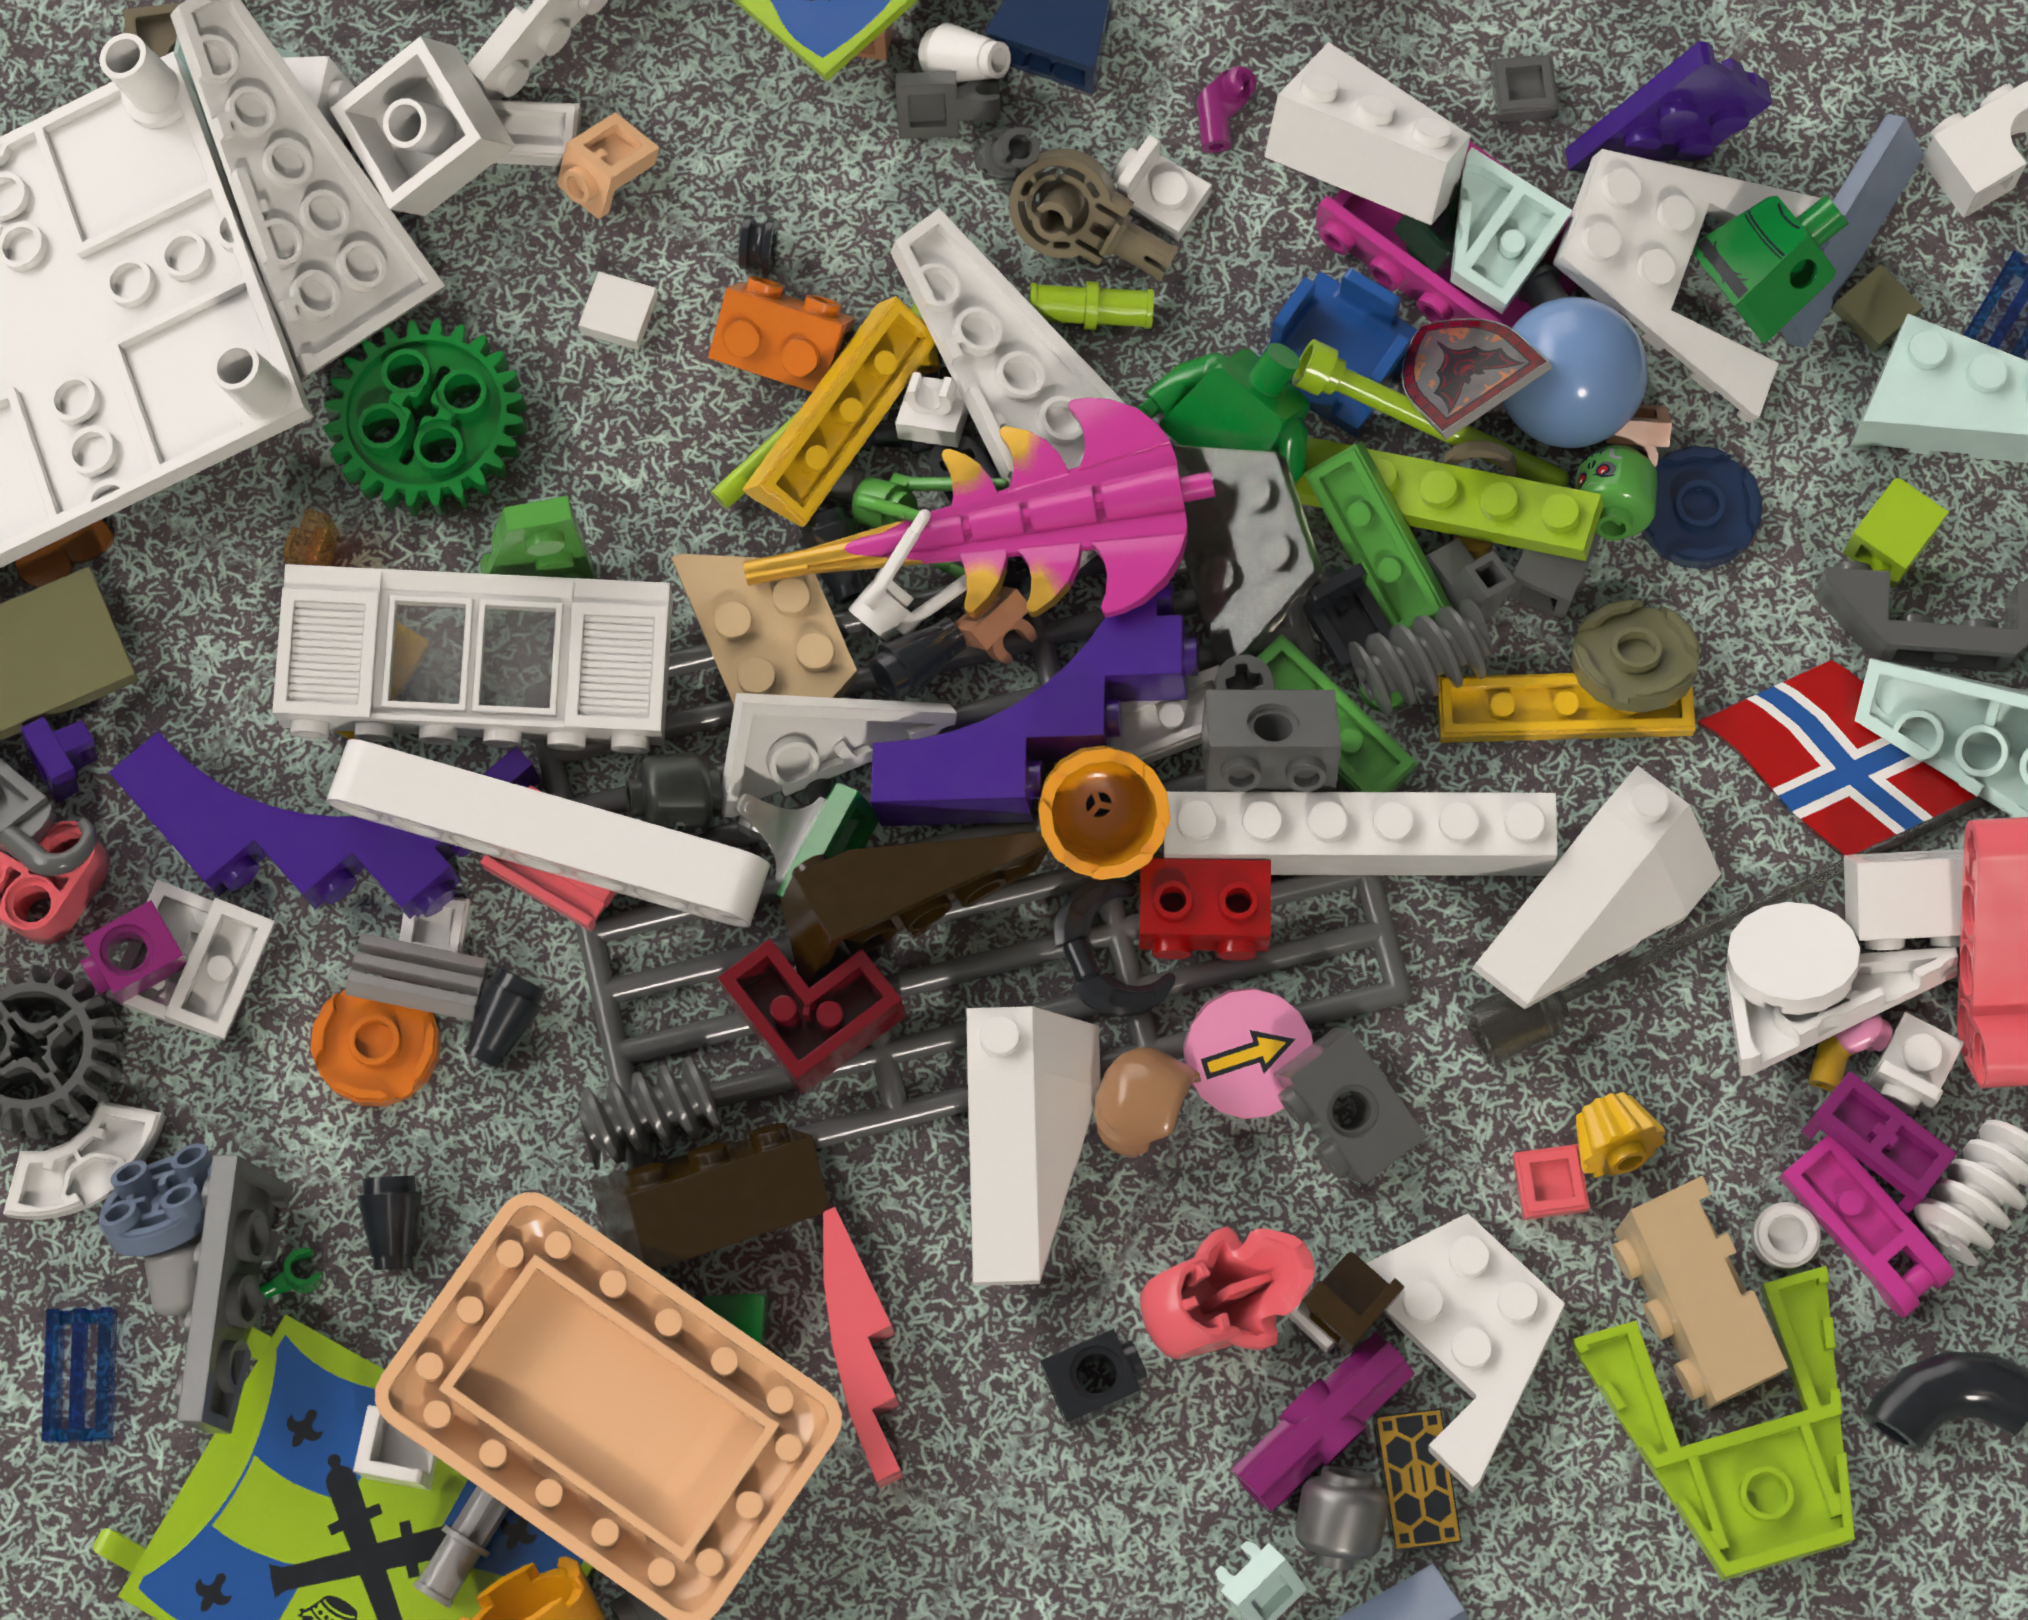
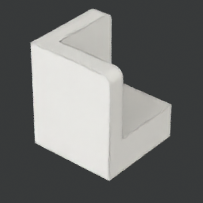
M368 1405L353 1472L365 1479L431 1491L438 1458L390 1425L380 1415L377 1406Z

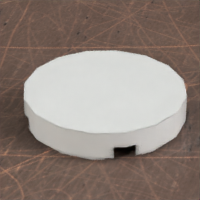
M1795 902L1764 906L1744 917L1730 935L1727 952V969L1733 986L1749 1002L1764 1008L1765 1003L1781 1007V1013L1793 1015L1823 1011L1843 1000L1852 989L1853 980L1858 976L1860 962V946L1853 929L1837 914L1819 906Z

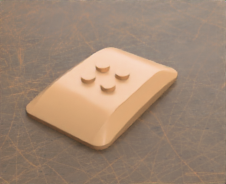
M522 1193L512 1197L502 1206L382 1373L375 1388V1402L378 1411L390 1425L668 1620H710L720 1610L827 1454L842 1427V1412L839 1404L826 1389L557 1202L540 1193Z

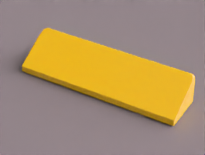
M896 296L879 302L742 490L755 501L796 525L804 527L907 385L913 372L917 371L935 346V342L925 322Z

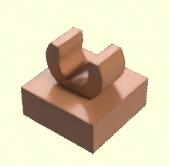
M1640 405L1632 419L1615 435L1606 439V443H1610V445L1641 447L1645 451L1644 456L1650 459L1656 468L1658 463L1656 447L1670 446L1672 421L1667 406Z
M1002 586L991 604L977 616L969 617L965 613L955 622L965 639L966 646L986 650L989 657L994 661L1008 665L1014 660L1003 646V639L1008 631L1015 630L1017 635L1026 642L1032 643L1037 638L1034 627L1028 621L1021 619L1028 613L1026 608L1027 600L1017 589Z

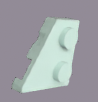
M1472 147L1467 153L1463 164L1450 282L1500 314H1503L1569 221L1572 210Z

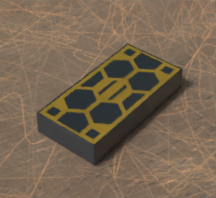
M1442 1409L1375 1416L1374 1425L1384 1492L1388 1497L1387 1512L1393 1552L1461 1544L1462 1539L1452 1474L1428 1451L1429 1444L1445 1429Z

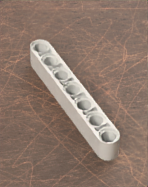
M356 739L347 741L326 799L330 806L362 819L736 927H750L770 867V863L762 857L735 847Z

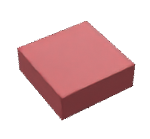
M1578 1144L1515 1152L1512 1155L1523 1220L1588 1212L1590 1205L1585 1177L1581 1168Z

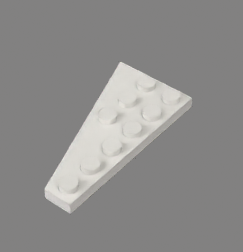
M186 0L179 4L170 16L268 295L300 381H303L437 294L445 285L396 216L389 210L381 195L241 0Z
M937 209L896 239L890 253L951 377L957 383V389L1001 478L1006 479L1010 486L1014 471L1010 450L1003 443L999 434L1000 429L1004 426L1028 430L1046 439L1060 454L1068 470L1079 467L1085 450L1084 433L1080 424L1070 413L1068 403L1073 399L1103 398L1121 403L1124 402L940 209ZM1176 457L1180 477L1191 475V472ZM1095 550L1082 551L1080 568L1097 555Z

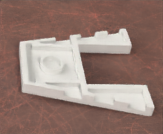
M1605 149L1600 150L1591 159L1553 265L1594 299L1607 304L1616 311H1620L1643 330L1641 337L1660 352L1666 349L1691 370L1689 377L1711 394L1717 391L1739 409L1736 415L1741 420L1748 423L1760 417L1778 362L1671 309L1706 214L1727 223L1765 198L1778 196L1791 213L1797 217L1821 198Z

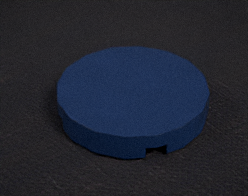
M1689 446L1667 453L1658 460L1656 466L1658 478L1656 514L1650 526L1641 532L1644 540L1660 557L1680 567L1709 569L1732 561L1748 548L1761 523L1763 498L1754 475L1745 465L1742 468L1737 462L1730 459V454L1718 448Z

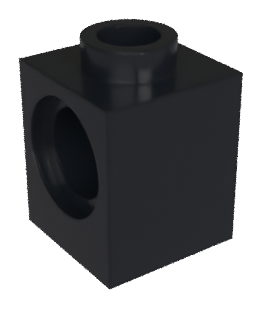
M1114 1329L1040 1360L1041 1370L1067 1430L1140 1399L1141 1389L1137 1381L1147 1377L1146 1370L1133 1341L1130 1340L1120 1344ZM1091 1361H1102L1113 1368L1116 1374V1381L1106 1392L1099 1394L1090 1393L1084 1390L1078 1382L1077 1376L1080 1369Z

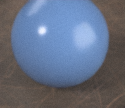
M1564 297L1550 300L1534 307L1514 324L1512 329L1549 360L1552 366L1551 370L1502 402L1510 418L1523 432L1547 445L1560 448H1583L1605 441L1615 435L1636 414L1646 391L1648 362L1640 336L1621 313L1607 304L1582 297Z

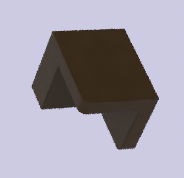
M1349 1252L1322 1282L1319 1280L1303 1298L1297 1311L1348 1355L1400 1296L1405 1286L1396 1278L1389 1284L1355 1253Z

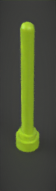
M1313 339L1306 346L1300 357V367L1293 375L1292 384L1315 396L1321 392L1331 395L1334 391H1337L1453 446L1467 441L1480 440L1498 443L1509 449L1516 457L1517 476L1526 480L1567 487L1569 484V476L1564 469L1470 425H1467L1445 440L1416 411L1407 396L1346 368V361L1339 358L1338 350ZM1481 458L1491 464H1494L1502 468L1500 464L1491 459Z

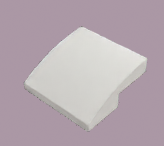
M157 879L147 902L152 900L184 955L186 965L183 970L122 1004H119L111 989L107 991L105 996L116 1004L225 1041L276 923L272 919L218 898H214L212 901ZM129 941L118 969L132 970L139 967L146 958L147 947L140 942Z

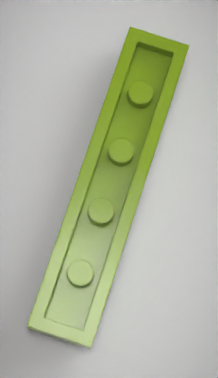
M1308 437L1307 469L1305 472L1353 445ZM1366 448L1408 526L1587 561L1604 506L1601 494ZM1303 474L1286 500L1322 508Z

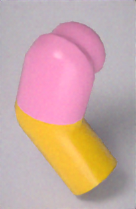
M1877 1014L1819 1042L1808 1083L1814 1087L1832 1092L1843 1079L1850 1056L1865 1049L1869 1052L1876 1050L1881 1052L1887 1048L1893 1036L1891 1024L1887 1020L1882 1019L1880 1014Z

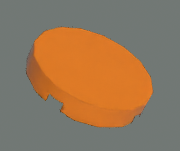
M346 989L340 994H334L324 1003L313 1024L311 1053L320 1076L338 1096L359 1106L386 1107L410 1098L429 1081L440 1059L442 1034L435 1013L345 995Z

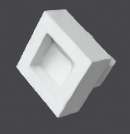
M913 372L895 423L898 439L958 448L969 411L957 389V383L952 377H945L943 380L923 377L921 373Z

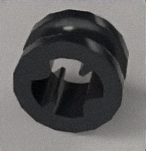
M745 215L739 242L740 269L749 270L752 265L757 264L761 266L762 272L772 273L778 244V220L776 218L768 217L765 223H758L755 220V216Z

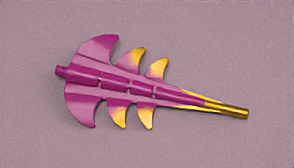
M1073 399L1068 403V407L1072 416L1080 424L1085 441L1084 456L1079 467L1068 470L1060 454L1046 439L1028 430L1004 426L1000 429L999 434L1003 443L1010 450L1014 471L1009 488L997 491L990 476L979 463L969 456L952 449L944 450L942 458L952 479V505L930 512V520L901 566L961 561L967 578V594L964 608L969 617H975L991 604L1001 590L1007 573L1008 557L1021 556L1028 565L1031 574V592L1026 608L1030 616L1038 617L1056 605L1071 589L1080 568L1082 551L1095 550L1104 562L1107 572L1106 594L1101 605L1103 615L1105 617H1113L1124 614L1148 602L1170 582L1183 560L1188 541L1185 502L1216 496L1211 471L1180 477L1175 452L1170 440L1160 426L1138 408L1112 399ZM901 520L808 549L744 561L743 567L748 586L808 574L883 568L913 522Z

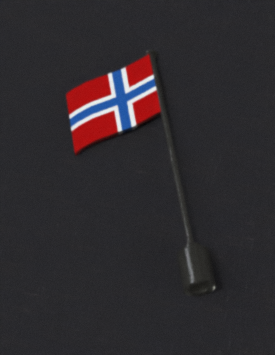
M1829 660L1699 720L1696 725L1713 734L1739 755L1787 812L1843 859L1563 991L1559 990L1526 1009L1520 1007L1501 991L1464 1008V1018L1470 1036L1486 1063L1494 1067L1564 1033L1562 1020L1569 1017L1568 1002L1726 929L1764 906L1779 904L1844 873V855L1887 853L1976 810L1984 808L1985 811L1989 812L1995 806L1982 797L1975 796L1959 786V783L1932 766L1917 760L1854 721L1864 682L1848 669Z

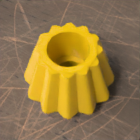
M1625 1092L1618 1094L1610 1093L1605 1097L1596 1098L1591 1104L1584 1106L1581 1113L1576 1115V1130L1583 1173H1592L1593 1177L1597 1178L1605 1174L1610 1176L1625 1174L1639 1168L1648 1158L1655 1155V1149L1665 1143L1663 1135L1666 1131L1664 1127L1638 1101Z

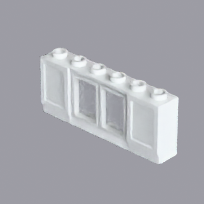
M285 564L272 713L283 728H290V735L306 739H325L329 737V730L355 731L354 737L356 739L370 742H389L393 740V733L419 734L418 740L420 742L433 745H453L457 743L458 736L483 737L484 745L497 748L520 747L522 739L547 740L548 748L561 751H581L585 749L586 742L611 743V750L618 753H648L650 745L664 746L673 607L670 583Z

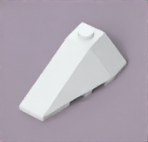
M1637 765L1475 963L1473 970L1520 1007L1526 1009L1584 977L1588 970L1617 954L1620 957L1636 948L1640 941L1663 928L1668 930L1683 922L1721 875L1690 804Z
M1033 1006L966 1008L973 1286L1040 1284L1063 1213V1205L1074 1170L1077 1168L1086 1132L1094 1112L1095 1094L1100 1087L1099 1026Z

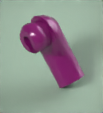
M1235 66L1230 70H1225L1200 92L1197 98L1201 148L1204 152H1225L1231 148L1229 119L1248 102L1250 96L1254 94L1257 88L1256 76L1249 68Z

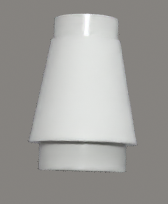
M943 23L938 27L929 29L922 37L918 51L919 63L924 72L956 71L957 82L991 78L1000 79L1007 73L1011 61L1010 50L1005 43L952 23Z

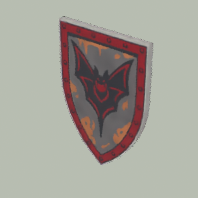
M1462 318L1420 325L1410 342L1409 350L1405 354L1401 377L1404 391L1410 403L1446 440L1551 370L1552 366L1549 360L1509 326L1487 319Z

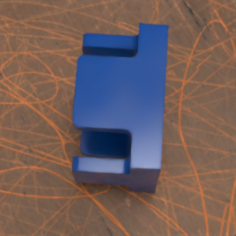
M1348 268L1342 277L1341 283L1319 271L1313 281L1304 277L1274 319L1269 344L1280 343L1293 350L1300 359L1309 342L1316 339L1337 349L1338 357L1346 361V368L1391 388L1402 372L1405 354L1409 350L1410 342L1418 329L1399 318L1398 314L1401 303L1399 296L1356 270ZM1294 386L1308 398L1309 410L1357 438L1375 409L1337 391H1334L1331 395L1321 392L1315 396Z

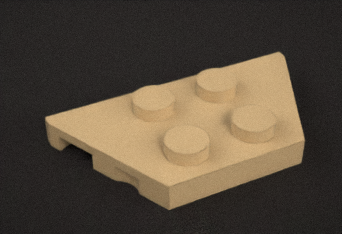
M677 554L671 557L733 706L736 693L841 698L859 678L856 666L816 574L748 586L743 562L757 559L758 557Z

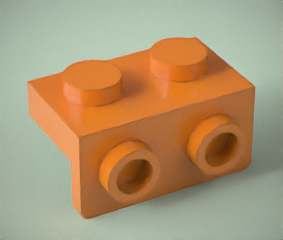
M749 276L747 282H739L726 287L708 358L813 392L839 357L844 335L852 331L855 318L840 313L842 305L832 299L810 294L806 295L805 301L782 294L784 285L763 277Z

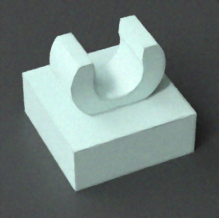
M1245 1541L1240 1547L1251 1561L1235 1576L1231 1575L1223 1566H1220L1215 1571L1218 1580L1224 1586L1220 1591L1242 1620H1277L1307 1588L1286 1558L1270 1543L1261 1550L1256 1544Z

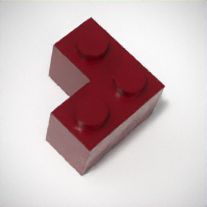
M770 938L717 977L726 998L802 1095L906 1017L901 997L863 949L811 988L806 985Z

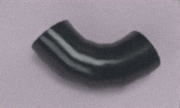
M1944 1351L1905 1366L1872 1399L1863 1413V1418L1872 1428L1896 1445L1914 1453H1921L1930 1437L1943 1424L1960 1417L1980 1418L1996 1425L2014 1437L2028 1422V1369L1990 1352Z

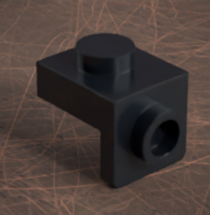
M1362 563L1356 564L1347 570H1344L1341 565L1334 566L1319 574L1310 582L1309 586L1311 589L1306 593L1303 606L1309 623L1340 674L1353 667L1348 650L1349 642H1357L1365 650V642L1370 634L1380 633L1389 641L1391 626L1365 585L1368 573Z

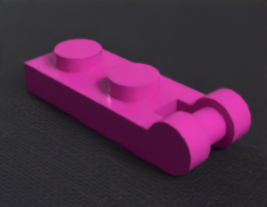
M1828 1135L1778 1177L1877 1288L1879 1295L1885 1303L1901 1318H1906L1920 1306L1918 1298L1931 1286L1940 1289L1954 1277L1952 1267L1942 1254L1855 1157ZM1900 1250L1906 1253L1914 1265L1902 1276L1888 1263Z

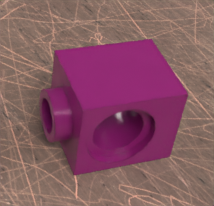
M152 900L81 938L91 955L79 962L98 995L111 989L119 1004L183 970L186 965L184 955ZM129 941L144 944L147 947V955L139 967L132 970H121L113 965L114 952L120 945Z

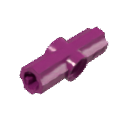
M1375 1332L1341 1362V1365L1325 1380L1320 1377L1299 1395L1279 1416L1278 1419L1281 1422L1231 1469V1473L1248 1494L1265 1510L1271 1513L1297 1491L1321 1464L1323 1467L1328 1466L1348 1448L1368 1427L1365 1422L1414 1376L1415 1372L1410 1368L1405 1358L1388 1341Z

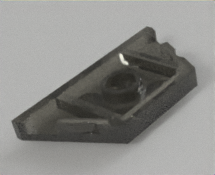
M1172 445L1180 477L1210 471L1212 473L1216 496L1185 502L1188 541L1183 558L1220 668L1228 658L1236 655H1245L1265 631L1272 633L1288 615L1292 602L1296 598L1304 596L1324 574L1284 455L1265 451Z

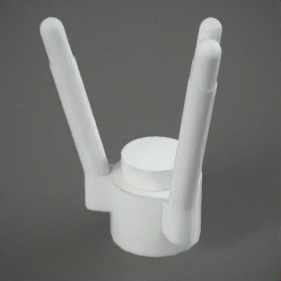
M922 509L918 513L885 566L879 570L874 580L868 584L848 609L885 641H888L896 630L903 635L914 632L922 621L967 590L966 574H964L910 612L907 607L914 598L893 581L896 573L930 520L931 513L927 509Z

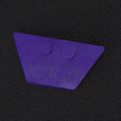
M1698 41L1566 147L1568 170L1588 169L1592 157L1602 149L1658 162L1670 160L1696 161L1712 154L1713 149L1733 133L1745 129L1749 125V121L1772 105L1769 82L1754 72L1745 71L1743 65L1733 58L1719 63L1715 60L1713 45L1708 42Z

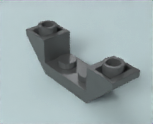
M1846 561L1837 563L1834 567H1826L1815 587V599L1874 659L1912 666L2005 672L2028 652V578L2024 581H2018L2005 600L2004 628H1998L1997 622L1988 619H1969L1962 621L1959 625L1934 623V618L1923 614H1906L1897 617L1895 620H1889L1890 571L1872 570V566L1864 562Z

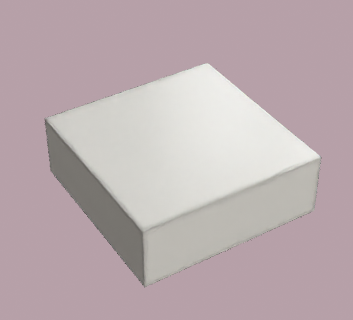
M598 272L578 325L581 334L639 350L658 298L656 288Z
M453 897L441 911L431 917H425L421 914L418 918L414 915L409 919L403 913L399 941L463 954L471 900Z

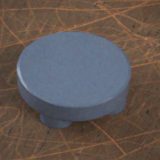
M204 1144L188 1145L179 1150L174 1156L158 1160L149 1165L142 1160L131 1161L113 1173L110 1182L114 1190L106 1199L101 1209L99 1226L110 1247L115 1252L133 1257L153 1255L179 1246L203 1231L205 1210L202 1203V1190L205 1180L211 1175L213 1160L208 1148Z

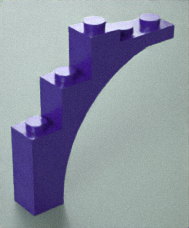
M1170 581L1168 585L1145 604L1124 614L1105 617L1089 641L1062 670L1039 689L1013 706L983 721L952 732L920 739L873 742L871 804L880 825L912 826L1033 822L1034 799H1040L1045 781L1043 763L1059 762V760L1080 748L1102 745L1111 747V738L1122 737L1121 702L1188 700V677L1199 676L1198 638H1187L1183 616L1174 615L1173 582Z
M156 732L109 771V774L217 897L227 889L229 891H236L248 884L259 871L258 863L268 856L315 910L324 902L333 904L345 897L357 882L355 876L365 869L409 919L414 915L418 918L421 914L425 917H431L441 911L455 895L453 888L461 882L447 861L455 854L458 857H464L472 852L469 849L356 816L335 817L303 814L272 807L242 796L212 780L189 763L159 732ZM517 746L482 774L527 788L530 785L535 787L541 782L533 764Z

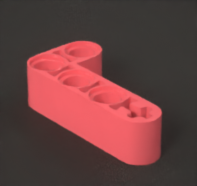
M2028 817L1969 820L1965 828L1957 1031L1958 1039L1964 1042L1960 1050L1962 1057L1980 1088L2028 1086Z
M60 821L54 824L48 834L38 844L49 853L54 854L72 848L81 837L78 822ZM97 839L92 854L82 865L71 872L59 876H41L31 872L22 863L0 851V924L29 941L40 945L54 944L62 940L71 931L107 876L110 868V856L106 847ZM51 898V907L48 914L39 921L27 922V913L30 907L40 899Z

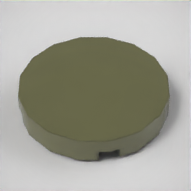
M1626 599L1604 604L1584 618L1574 638L1571 666L1579 685L1596 701L1617 710L1644 713L1667 708L1687 694L1697 677L1700 644L1692 626L1678 613L1660 605L1659 610H1656L1652 607H1643L1644 601Z

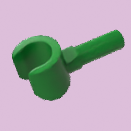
M302 1247L289 1253L284 1262V1271L273 1276L271 1280L259 1285L260 1291L266 1297L265 1300L290 1289L306 1294L320 1287L324 1279L323 1271L314 1274L308 1279H298L292 1274L297 1264L308 1261L315 1256L312 1249Z

